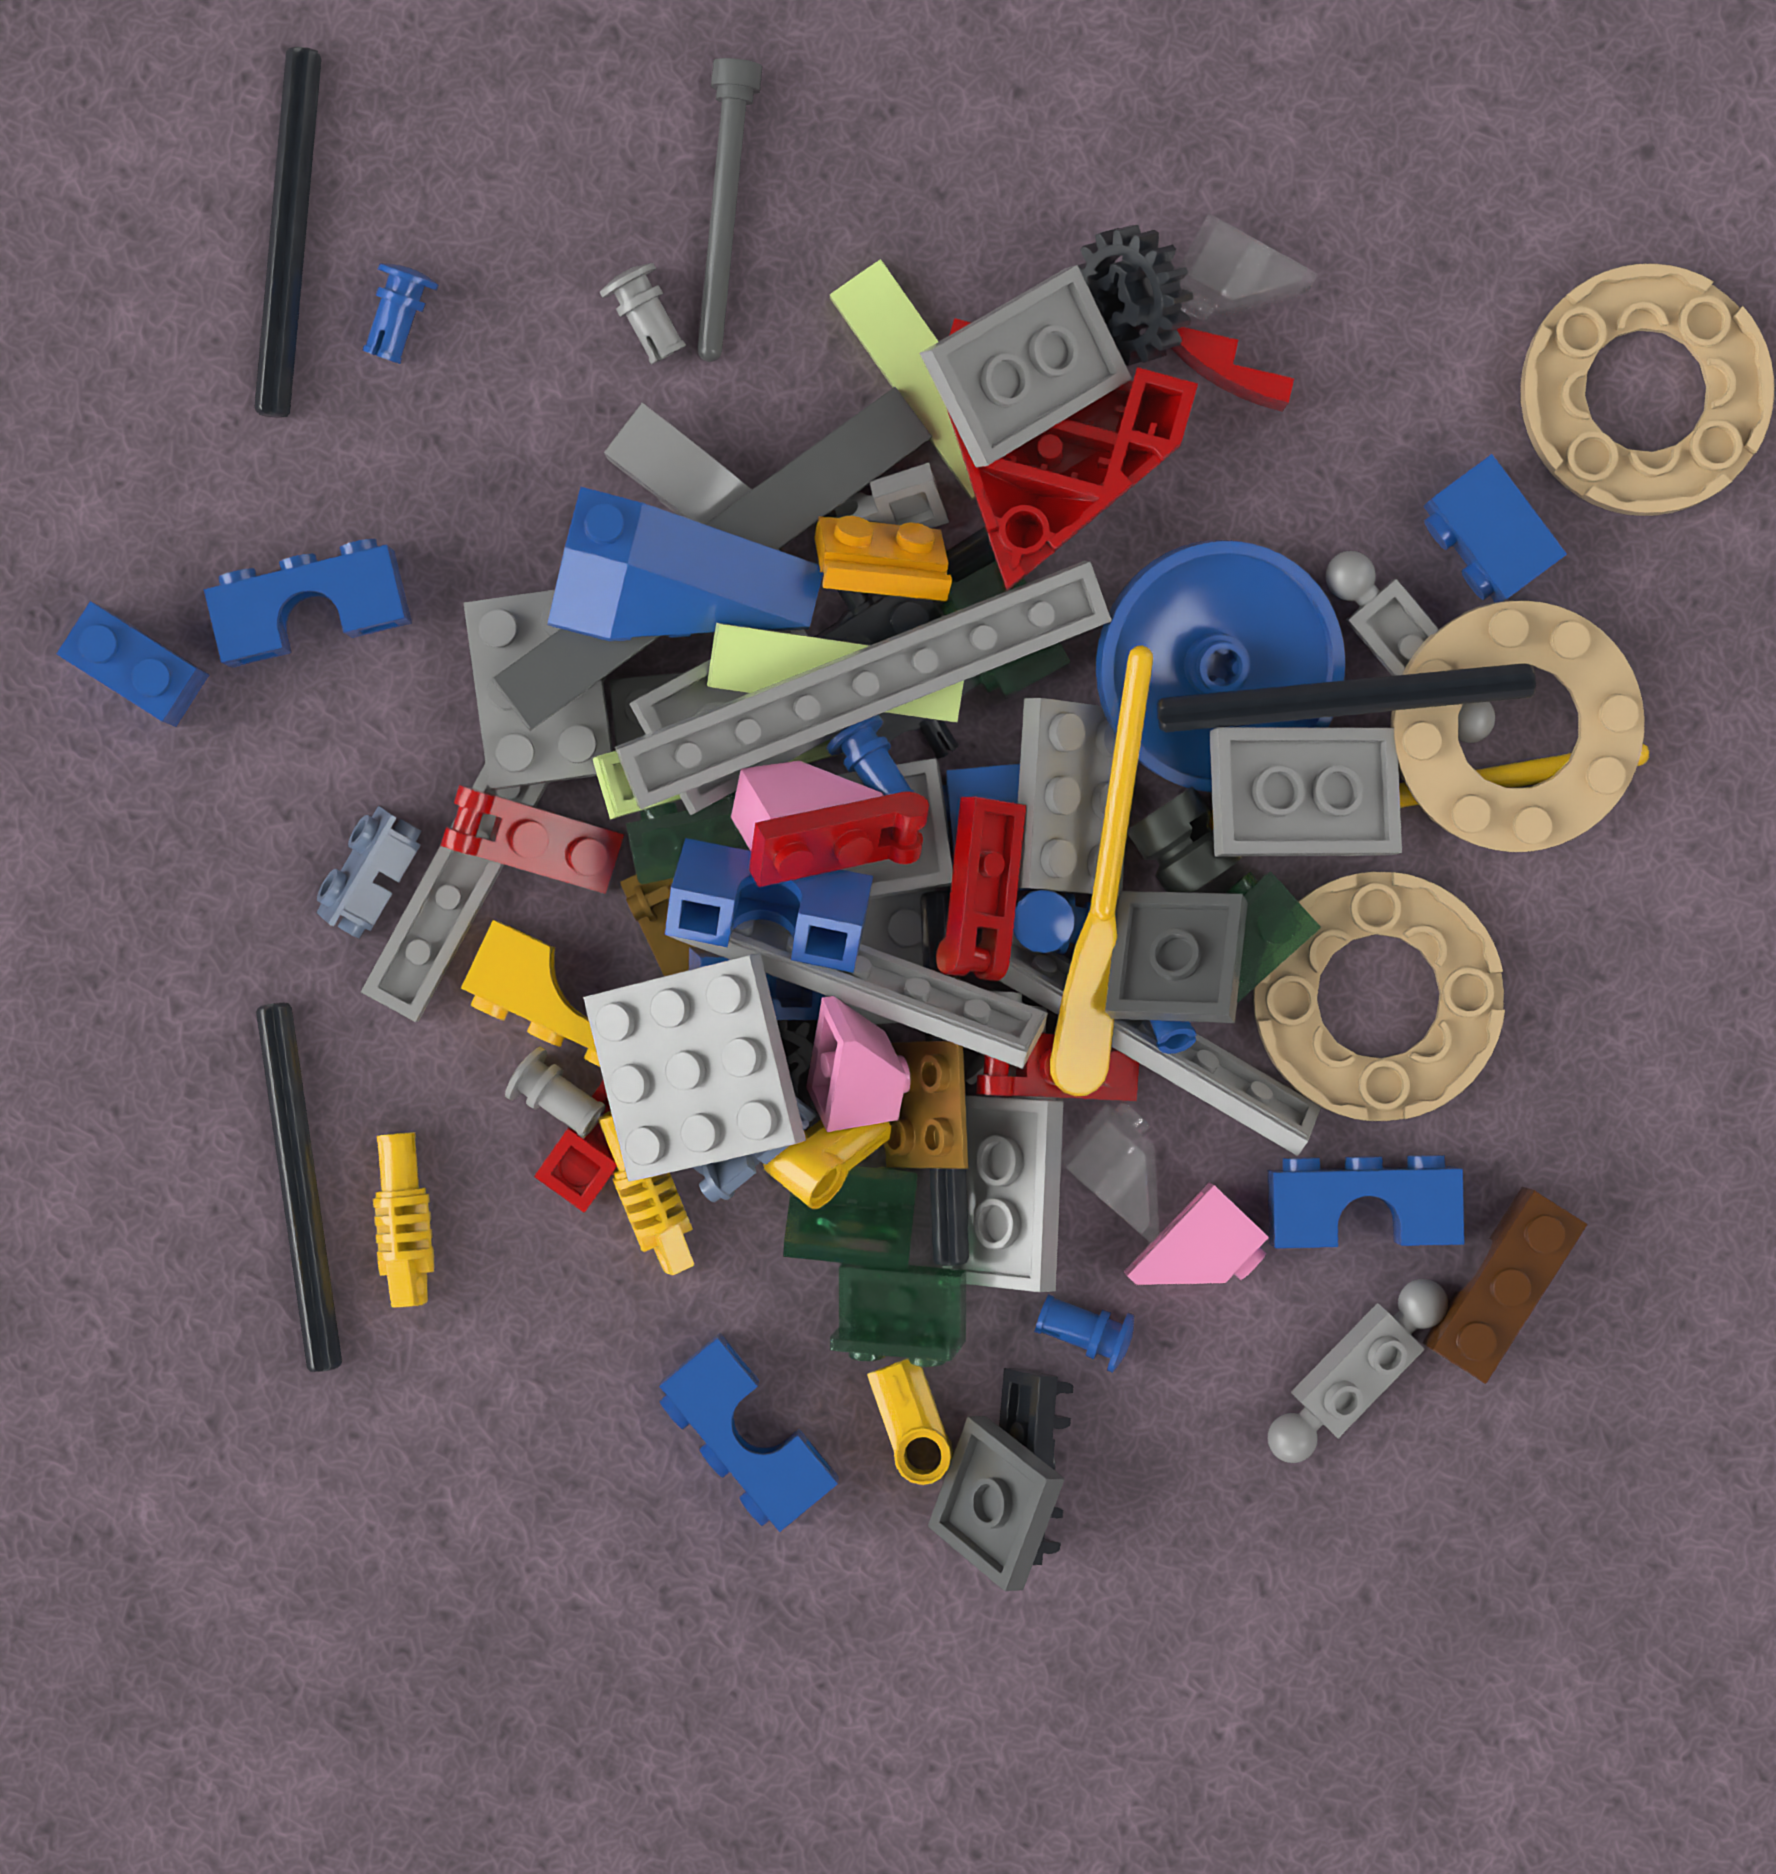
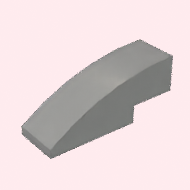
M643 403L637 408L604 452L611 463L655 495L661 503L677 515L702 524L709 522L752 490Z

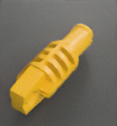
M609 1111L601 1115L597 1119L618 1167L613 1172L615 1176L613 1182L641 1250L646 1252L653 1248L663 1271L670 1275H676L693 1267L694 1262L683 1235L693 1230L670 1173L628 1182L612 1113Z
M415 1132L377 1135L382 1190L375 1192L376 1198H373V1208H375L376 1214L374 1221L377 1227V1259L380 1276L387 1275L391 1306L394 1308L413 1307L427 1303V1273L434 1272V1248L431 1241L433 1236L432 1229H430L431 1212L429 1211L428 1204L430 1203L429 1194L426 1193V1188H419Z

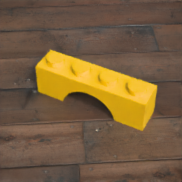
M493 920L461 986V989L475 995L470 1005L503 1021L509 1011L531 1021L527 1030L528 1033L555 1046L561 1047L564 1039L567 1038L587 1047L584 1059L600 1067L588 1017L581 1014L569 1003L558 984L555 972V947L507 924Z

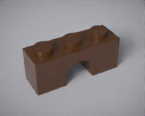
M1522 1186L1489 1239L1492 1240V1244L1481 1267L1462 1291L1454 1292L1448 1302V1310L1445 1317L1439 1324L1432 1327L1422 1344L1486 1384L1588 1224L1537 1191Z

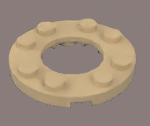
M1635 264L1622 266L1596 275L1577 286L1549 312L1539 326L1530 343L1522 370L1521 407L1528 436L1543 464L1564 487L1578 497L1600 508L1621 514L1654 516L1673 513L1699 504L1724 489L1744 469L1753 454L1757 453L1767 432L1773 410L1774 374L1766 342L1752 316L1743 306L1739 308L1725 293L1712 285L1714 281L1690 270L1671 265ZM1636 331L1663 333L1684 344L1699 362L1706 384L1704 411L1693 431L1675 446L1654 452L1630 450L1614 442L1592 420L1585 397L1587 372L1599 350L1615 337Z
M1502 601L1475 607L1448 622L1436 633L1431 634L1411 657L1402 675L1521 663L1530 664L1552 673L1567 688L1578 711L1577 742L1569 761L1554 776L1531 787L1505 788L1485 780L1467 763L1458 741V715L1463 704L1391 712V728H1394L1398 771L1401 779L1405 782L1413 798L1423 809V812L1436 824L1456 837L1493 850L1507 852L1542 850L1565 843L1588 831L1601 821L1623 796L1636 771L1644 739L1643 701L1639 685L1625 656L1617 645L1589 620L1565 608L1543 602Z
M1396 872L1354 874L1338 878L1312 890L1298 900L1275 925L1262 949L1256 968L1253 988L1255 1020L1260 1038L1272 1063L1282 1077L1305 1098L1333 1113L1353 1119L1366 1121L1408 1119L1435 1110L1452 1100L1468 1087L1485 1067L1497 1044L1504 1020V989L1501 973L1503 969L1494 942L1478 917L1452 893L1432 882L1408 874ZM1375 934L1399 938L1418 949L1433 968L1439 990L1436 1018L1424 1038L1406 1052L1384 1058L1357 1055L1337 1043L1322 1022L1317 1002L1320 975L1332 955L1354 939Z

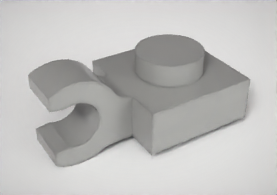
M929 463L870 481L873 495L868 496L858 492L834 509L838 518L857 516L869 522L902 525L913 522L923 524L929 528L949 523L946 508Z

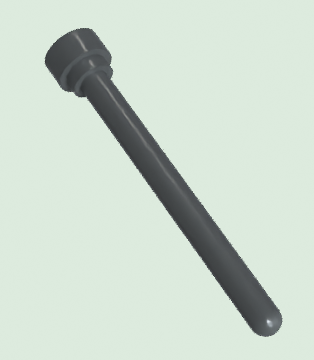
M735 58L715 59L713 61L711 87L717 90L716 100L722 104L698 339V354L701 359L707 362L716 361L722 354L746 105L753 104L754 94L760 93L763 68L759 63Z

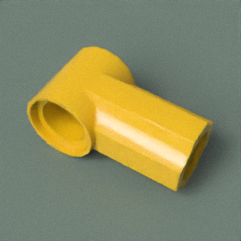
M820 1120L807 1131L804 1130L806 1141L788 1146L768 1164H763L764 1170L811 1209H818L827 1204L840 1190L849 1170L890 1139L891 1125L889 1122L827 1132L822 1120Z
M919 1356L867 1373L894 1451L895 1465L901 1476L909 1482L919 1485L932 1484L942 1478L951 1463L953 1455L952 1442L945 1433ZM925 1437L936 1442L941 1450V1461L938 1466L924 1471L911 1465L907 1458L906 1450L912 1440Z

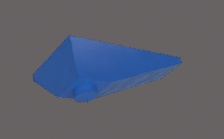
M580 487L547 625L606 641L631 640L632 637L669 635V638L690 637L691 634L715 632L716 623L770 631L809 629L823 572H820V567L816 563L654 506Z

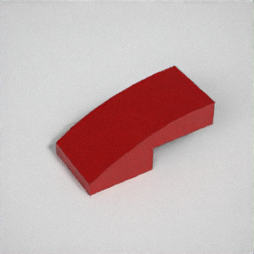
M1186 327L1176 329L1182 342L1171 349L1198 374L1239 398L1281 412L1284 411L1290 400L1294 378L1233 364L1238 339Z
M603 1080L592 1095V1098L605 1105L606 1108L603 1113L605 1114L611 1111ZM599 1122L584 1138L568 1127L534 1176L583 1213L587 1211L609 1181L613 1172L618 1168Z

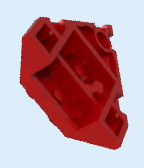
M954 318L949 336L971 322ZM1137 367L1133 381H1127L990 465L978 468L975 467L948 412L1006 591H1009L1181 447L1198 383Z

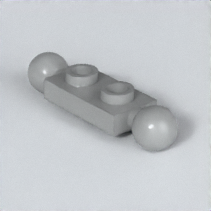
M1344 551L1337 554L1329 562L1325 574L1329 590L1342 600H1355L1360 606L1345 621L1392 676L1402 675L1411 657L1421 644L1439 629L1397 579H1392L1380 590L1374 585L1376 579L1375 568L1366 555L1357 551ZM1490 702L1462 705L1458 715L1459 741L1474 743L1483 740L1490 734L1495 724V711Z
M1416 1279L1409 1282L1400 1292L1398 1298L1399 1311L1394 1316L1377 1303L1291 1391L1305 1408L1299 1414H1283L1271 1424L1267 1437L1268 1445L1278 1459L1287 1463H1299L1309 1458L1316 1449L1318 1441L1317 1431L1322 1425L1339 1438L1425 1350L1411 1334L1417 1328L1426 1329L1434 1327L1445 1317L1448 1310V1298L1444 1289L1438 1283L1429 1279Z

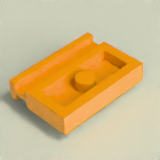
M819 516L814 539L820 572H824L823 588L947 601L952 577L947 575L949 564L941 529H932L923 524L913 522L902 525L869 522L857 516H843L841 518Z

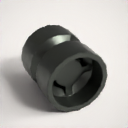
M1193 786L1127 831V834L1145 860H1157L1159 863L1155 876L1166 892L1193 893L1242 859L1241 856H1214V830H1211L1208 825L1212 813Z

